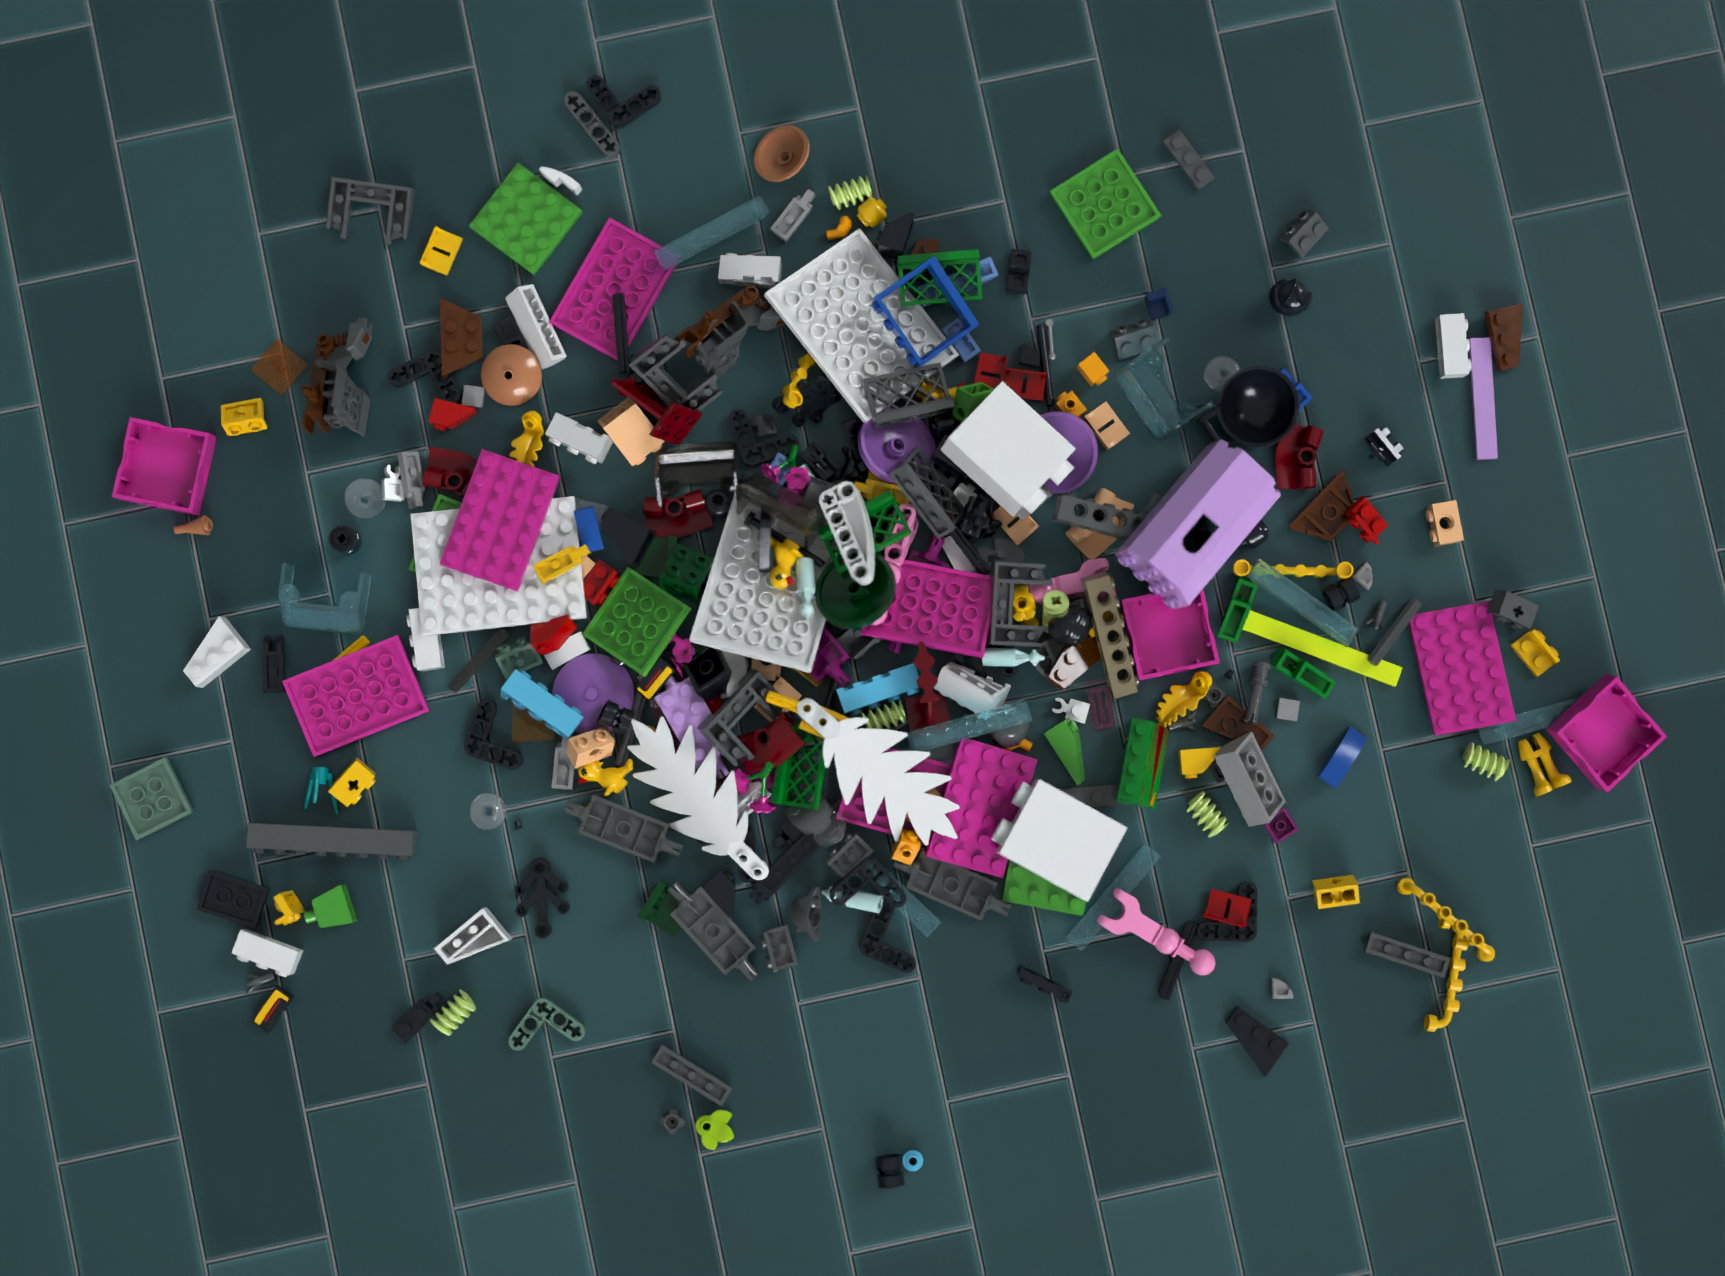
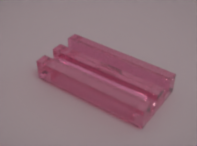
M1108 686L1088 689L1087 694L1094 729L1098 730L1115 726ZM1100 691H1104L1110 721L1107 724ZM1095 692H1096V697H1097V702H1098V707H1099V712H1100V718H1101V723H1102V725H1099V724H1098V719H1097V714H1096V709H1095V704H1094V699H1093V694H1092V693H1095Z

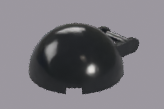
M1267 366L1247 367L1236 372L1226 381L1219 392L1217 406L1199 417L1197 422L1199 425H1203L1212 441L1216 442L1221 438L1209 419L1217 414L1223 429L1232 438L1227 441L1229 448L1238 442L1255 448L1271 446L1285 438L1295 426L1298 410L1300 409L1298 392L1291 380L1275 368Z

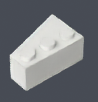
M557 412L545 433L550 443L556 446L563 444L567 446V451L574 455L581 453L586 456L585 460L596 464V462L603 463L613 443L609 436L601 435L595 432L594 429L585 427Z
M219 616L183 671L195 687L204 688L249 652L251 648L228 619Z
M485 907L434 949L448 965L513 938L490 910Z

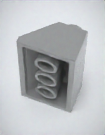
M1248 732L1222 746L1214 757L1233 794L1234 800L1242 812L1243 818L1250 827L1270 823L1286 801L1253 733Z

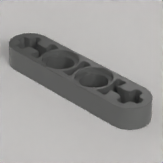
M574 91L567 93L564 97V104L568 111L607 158L617 157L620 153L618 141L579 93ZM571 98L577 99V104L580 107L579 110H577L574 104H570ZM582 113H590V121H581L580 117ZM596 128L604 130V134L599 138L593 136V131ZM606 139L611 146L615 145L614 152L607 151L608 148L604 143Z

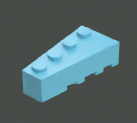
M914 663L891 670L886 674L874 676L867 679V681L854 683L847 688L837 689L836 691L844 713H849L851 717L861 713V709L868 706L870 710L881 706V701L888 699L890 703L900 699L899 695L907 692L909 696L920 692L918 689L920 687L917 686L916 682L919 675Z
M515 669L501 688L500 697L505 700L511 698L514 706L520 710L528 709L531 717L540 722L542 720L546 721L545 725L568 740L583 721L582 712L574 706L568 707L564 704L565 700L559 695H551L547 692L548 688L542 683H534L530 680L531 676L525 671L521 670L519 672Z

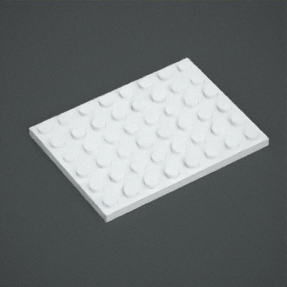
M859 228L764 294V297L862 422L867 423L872 419L862 379L916 367L908 362L905 350L899 348L894 340L896 337L893 332H889L884 326V319L881 314H877L872 308L871 304L873 302L871 298L896 282L899 278ZM900 287L882 299V302L919 357L946 339L921 305L901 307ZM907 290L905 292V302L914 301L915 298ZM950 345L922 366L940 362L943 368L955 360L959 354ZM929 370L925 376L929 378L932 375H934L937 372V370ZM910 374L906 380L917 386L921 378L915 374ZM891 378L887 385L897 390L902 382ZM876 382L868 383L870 390L878 395L882 386ZM903 384L899 392L906 395L913 389ZM884 388L880 396L890 402L894 393ZM896 396L892 404L899 400L900 397ZM879 400L874 404L876 413L882 412L887 408V405Z
M735 492L692 629L690 642L811 673L826 618L817 607L815 593L810 603L814 608L810 619H806L802 613L801 607L804 603L797 593L795 562L790 571L795 584L789 585L782 590L773 587L770 582V573L759 572L760 530L752 525H745L744 521L750 512L755 513V518L760 520L761 502L763 499ZM772 502L771 528L824 560L825 564L823 567H818L814 564L816 589L821 573L833 561L823 539L817 531L828 524L825 515ZM836 540L830 543L832 548L839 549ZM770 547L769 572L772 570L771 567L777 566L772 547Z
M574 496L552 499L518 592L439 564L460 509L411 514L422 636L548 622L550 619L567 614L572 620L587 618L582 563L545 584L541 583L533 568L534 564L568 546L572 547L575 545L576 549L580 548L579 532L574 515V510H576Z

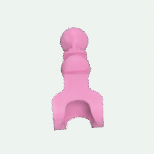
M908 503L901 504L899 507L902 512L909 510L912 513L903 514L912 534L885 548L884 559L893 569L896 584L900 580L901 565L915 538L919 524L916 517V509ZM896 524L892 533L898 534L905 530V528L901 524ZM896 552L900 556L897 559H891L889 557L890 554ZM886 611V613L880 619H878L870 625H879L883 623L887 617L888 611Z
M1106 558L1087 560L1078 572L1051 578L1053 585L1028 584L1029 593L1033 595L1035 603L1043 605L1045 594L1053 590L1065 593L1068 599L1085 598L1081 578L1106 572L1109 568V562ZM1100 592L1098 594L1097 599L1103 600L1106 596V592Z
M1119 888L1114 889L1112 895L1121 902L1122 913L1113 919L1099 915L1096 920L1098 924L1114 934L1132 932L1155 945L1160 953L1169 954L1172 957L1179 955L1190 962L1191 970L1197 975H1208L1214 970L1216 965L1215 958L1210 951L1205 949L1195 951L1183 944L1185 939L1179 937L1175 930L1165 928L1143 915L1140 911L1139 902L1135 897Z

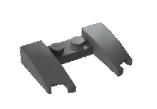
M332 177L326 228L330 230L331 227H334L341 232L340 238L347 239L353 201L389 206L385 245H392V240L402 236L406 240L411 223L415 189Z
M666 333L631 358L629 366L669 406L674 402L701 411L723 394V389H718L716 380L719 378L716 372L685 391L661 367L663 363L687 345L685 340L681 339V342L669 338V334Z
M991 562L990 582H992L987 644L1042 646L1037 641L1043 631L1049 633L1048 626L1012 625L1014 583L1053 585L1052 579L1046 580L1041 570L1046 567L1045 564Z
M751 669L738 683L740 687L714 715L710 713L696 728L734 766L738 765L736 759L746 756L747 760H751L754 756L732 733L731 728L755 702L772 719L777 717L783 709L766 702L765 698L768 691L778 692L760 671Z

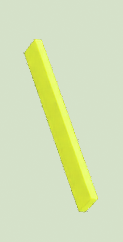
M1251 610L1242 629L1396 687L1403 668L1381 660L1377 666L1371 665L1367 661L1368 654Z

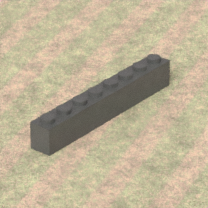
M248 823L246 848H253V852L265 853L266 849H273V853L286 854V850H294V854L307 855V851H315L314 855L327 856V852H335V856L348 857V853H356V857L368 858V854H376V858L389 859V855H397V859L409 860L410 856L416 855L417 831Z

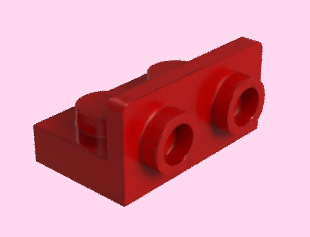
M1361 496L1345 514L1349 518L1348 523L1353 528L1359 530V536L1363 541L1377 545L1380 542L1377 536L1388 524L1368 499Z
M599 559L583 581L585 599L596 607L598 604L602 605L608 597L606 593L609 588H614L620 579L618 577L620 573Z

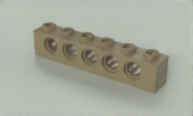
M1105 572L1081 578L1088 610L1092 616V626L1109 694L1116 699L1138 692L1137 685H1139V680L1136 673L1133 674L1132 666H1134V660L1132 655L1128 654L1129 640L1127 635L1123 634L1122 627H1125L1123 617L1118 613L1117 608L1120 607L1118 597L1114 596L1113 588H1115L1112 576ZM1102 591H1105V598L1103 600H1098V594ZM1106 611H1110V617L1106 620H1103V613ZM1115 630V636L1112 639H1107L1108 633ZM1120 650V655L1117 658H1112L1113 652ZM1125 669V674L1118 678V671Z

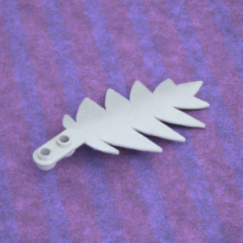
M806 698L799 702L797 706L799 716L826 738L823 744V758L826 768H829L833 755H835L839 786L846 805L849 804L862 777L863 801L868 824L872 823L885 796L889 825L896 842L899 841L907 813L916 834L926 846L929 844L931 830L957 839L954 828L945 814L959 809L960 806L948 799L924 793L951 780V776L921 772L905 773L930 756L929 752L893 751L883 753L907 737L908 734L906 732L889 729H856L869 722V719L848 718L838 722L814 700ZM805 705L811 706L810 712H804ZM822 718L827 720L825 726H820L819 724Z
M663 716L660 717L656 732L645 724L632 719L631 723L640 745H628L627 748L639 759L656 768L655 770L633 773V777L649 785L672 792L651 800L650 803L652 805L679 814L691 815L669 823V827L692 838L712 843L711 845L703 846L702 850L715 855L728 854L753 879H765L769 873L767 864L743 842L748 829L747 811L743 813L737 824V786L733 770L714 796L717 763L716 748L712 747L695 773V740L692 725L688 726L682 742L675 753L672 735ZM755 869H759L762 873L756 872Z

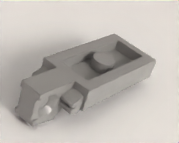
M808 189L802 197L800 195L796 198L794 197L772 225L770 231L787 243L810 213L813 207L810 203L815 198V193Z
M399 452L397 456L404 495L407 498L409 509H417L423 506L422 497L425 491V486L422 483L423 474L419 452Z
M563 737L562 742H557V747H555L552 788L573 790L575 768L566 754L568 740Z

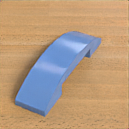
M991 256L980 261L981 284L998 276ZM972 264V266L962 271L971 278L976 272V266ZM956 273L949 275V279L951 280ZM961 273L953 280L961 289L969 281ZM934 280V281H933V284H934L938 289H940L939 286L937 285V283H936L935 280ZM970 282L969 285L964 289V292L969 291L975 288L976 286ZM928 283L921 285L916 289L922 292L923 289L928 285ZM931 286L923 293L929 300L935 299L939 294Z

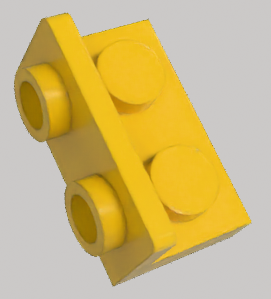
M261 398L221 405V425L228 436H237L267 429V423L264 419V404Z
M1531 629L1510 646L1533 675L1538 677L1553 664L1560 662V659L1557 657L1559 655L1552 646L1549 647L1544 641L1545 636L1539 630Z
M293 890L279 893L273 897L276 901L275 906L277 910L284 914V916L275 921L276 925L284 924L286 926L302 918L300 914L305 909Z

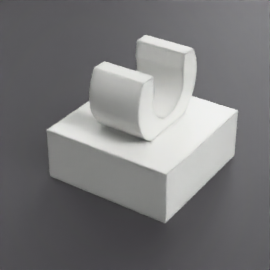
M961 483L954 491L955 496L964 507L970 496L977 497V494L974 493L976 488L971 484L966 486Z

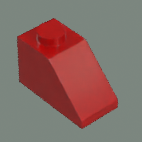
M434 398L428 422L434 425L433 428L436 430L445 431L446 428L452 430L476 416L477 410L474 407Z
M568 614L550 619L548 622L531 624V646L539 655L557 651L576 630L577 624Z

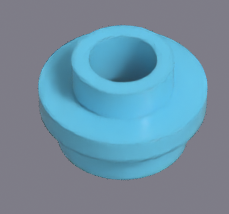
M909 1150L904 1154L902 1162L907 1170L917 1171L923 1165V1157L920 1152ZM912 1157L916 1158V1164H910L909 1159Z

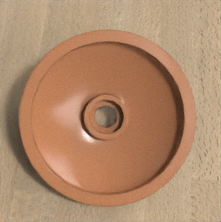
M791 125L780 126L766 134L758 144L754 155V165L758 174L771 182H781L797 174L806 163L809 155L810 144L806 134L798 127Z
M508 344L497 347L488 354L482 365L481 380L485 391L492 399L503 405L516 406L528 402L536 395L542 382V369L538 359L530 350L519 345ZM508 371L512 373L511 379L506 378Z

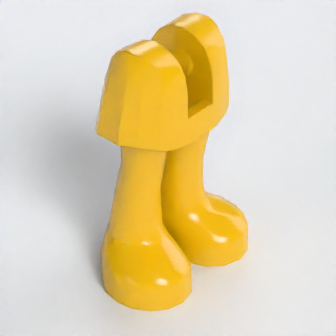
M1540 732L1532 735L1533 743L1537 749L1534 752L1526 739L1518 741L1521 761H1527L1535 781L1533 791L1536 797L1572 782L1569 775L1560 774L1555 767L1549 752L1552 747ZM1540 757L1550 783L1546 780L1536 758Z

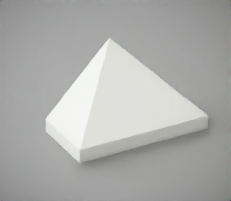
M760 781L749 783V790H746V793L743 795L737 791L739 820L745 811L748 812V815L753 812L749 804L755 799H759V795H761L762 784ZM766 789L765 795L768 798L772 794Z

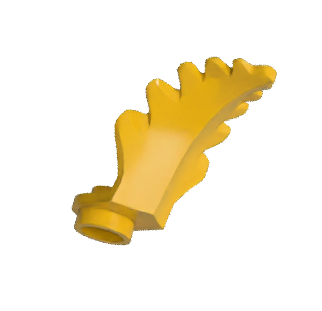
M529 411L522 416L525 431L511 442V446L516 449L510 452L509 456L515 458L516 461L535 467L532 461H537L536 451L541 450L543 447L541 437L544 429L540 414L535 411Z
M1199 671L1194 674L1189 685H1172L1170 687L1172 694L1162 695L1166 703H1158V707L1161 708L1156 710V713L1159 715L1156 717L1158 724L1167 727V724L1171 725L1172 720L1173 722L1177 721L1178 714L1184 717L1187 708L1192 711L1195 710L1199 700L1206 696L1212 685L1210 674Z

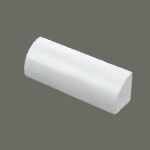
M534 285L517 287L505 298L529 350L538 359L541 369L553 366L567 357L552 324L549 323L550 319Z

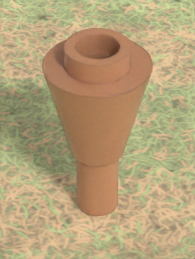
M206 515L186 523V525L174 526L175 534L210 535L213 530V523Z

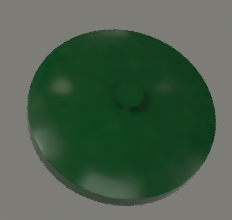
M877 553L875 554L873 581L865 586L858 584L852 578L849 570L840 574L832 561L823 570L816 585L815 598L817 607L827 621L836 627L843 629L866 627L880 619L891 606L896 593V577L888 562ZM842 555L839 560L840 565L845 563ZM862 570L858 578L863 577L866 574V570Z

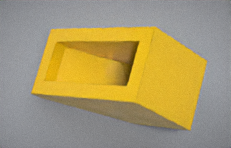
M1221 747L1177 750L1179 775H1185V779L1198 778L1197 774L1204 773L1215 760L1214 756Z

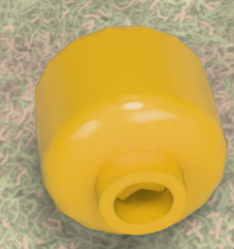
M870 197L858 207L859 213L857 217L866 227H876L887 217L885 211L887 206L880 198L876 200Z

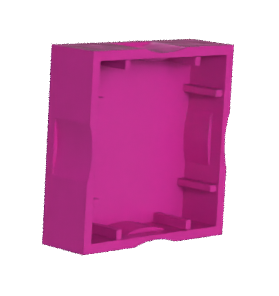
M130 417L123 445V458L117 471L112 497L122 501L199 516L217 437L206 432L186 428H171L156 422Z
M1203 589L1189 606L1178 609L1167 607L1163 602L1164 599L1160 595L1146 594L1119 601L1121 615L1124 618L1125 632L1129 640L1130 654L1134 660V673H1136L1139 681L1220 663L1214 634L1208 621V608Z
M1604 674L1546 729L1596 789L1607 793L1629 773L1639 760L1646 757L1667 737L1650 715L1640 708L1635 697L1617 676Z

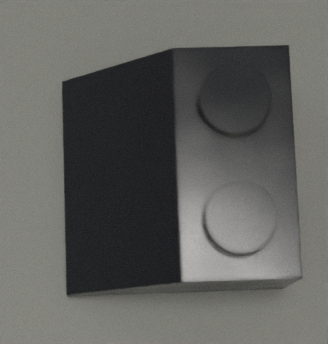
M910 212L886 224L883 231L879 230L876 247L880 255L897 260V256L904 255L914 223V213Z
M706 646L694 654L689 663H682L696 693L708 703L726 691L732 671L722 650Z

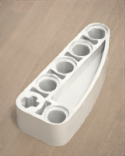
M845 481L821 493L819 504L852 578L858 584L865 586L869 585L874 578L875 548L873 532L860 491L852 482ZM848 490H853L850 496H845ZM842 516L841 522L835 524L836 518ZM850 534V538L843 542V537ZM854 552H858V556L851 560V555ZM862 570H866V574L858 578L859 573Z

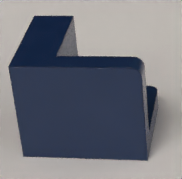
M1166 287L1145 295L1144 300L1152 320L1170 315L1173 312V306Z

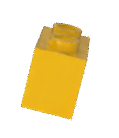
M356 757L329 787L328 792L346 807L351 803L355 805L362 797L360 793L364 788L368 790L375 783L374 777L376 773ZM350 780H357V787L355 785L350 787Z
M1354 875L1312 880L1314 900L1318 909L1360 903L1358 883Z

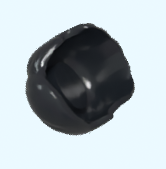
M1079 608L1078 614H1071L1069 611L1063 617H1054L1048 624L1049 634L1056 641L1066 645L1080 644L1087 638L1090 632L1092 616L1085 608Z

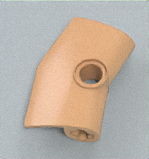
M1099 488L1094 497L1096 504H1113L1115 509L1119 510L1123 508L1133 510L1134 504L1116 498L1113 492L1104 488ZM1094 511L1093 514L1097 515L1100 520V514ZM1114 516L1112 519L1113 524L1119 526V519ZM1074 526L1066 531L1067 537L1089 560L1097 558L1118 539Z

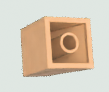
M629 397L597 421L632 466L646 460L645 456L651 452H657L662 447V443L665 442L650 436L649 433L654 426L638 405Z

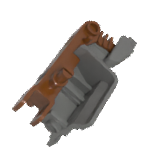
M755 286L745 287L714 311L704 312V316L693 326H688L676 335L674 340L681 342V339L687 340L692 344L688 347L685 357L689 359L695 356L696 361L705 367V378L714 372L720 377L737 364L740 355V343L746 335L749 326L757 325V329L768 331L785 325V322L771 304H768V300L766 299L764 302V295L762 297L759 296V291Z
M358 318L357 322L349 323L348 332L345 331V335L340 332V336L336 333L335 337H331L328 334L318 336L310 386L308 384L301 386V391L307 399V405L303 411L302 428L308 434H313L315 422L318 421V427L324 433H329L330 426L334 428L347 426L350 430L365 437L370 398L350 379L346 368L352 358L357 361L365 355L372 341V324H367L366 318Z

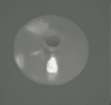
M371 479L355 480L345 491L344 500L346 507L352 514L360 518L377 516L386 504V500H382L381 485ZM361 498H366L368 503H362Z

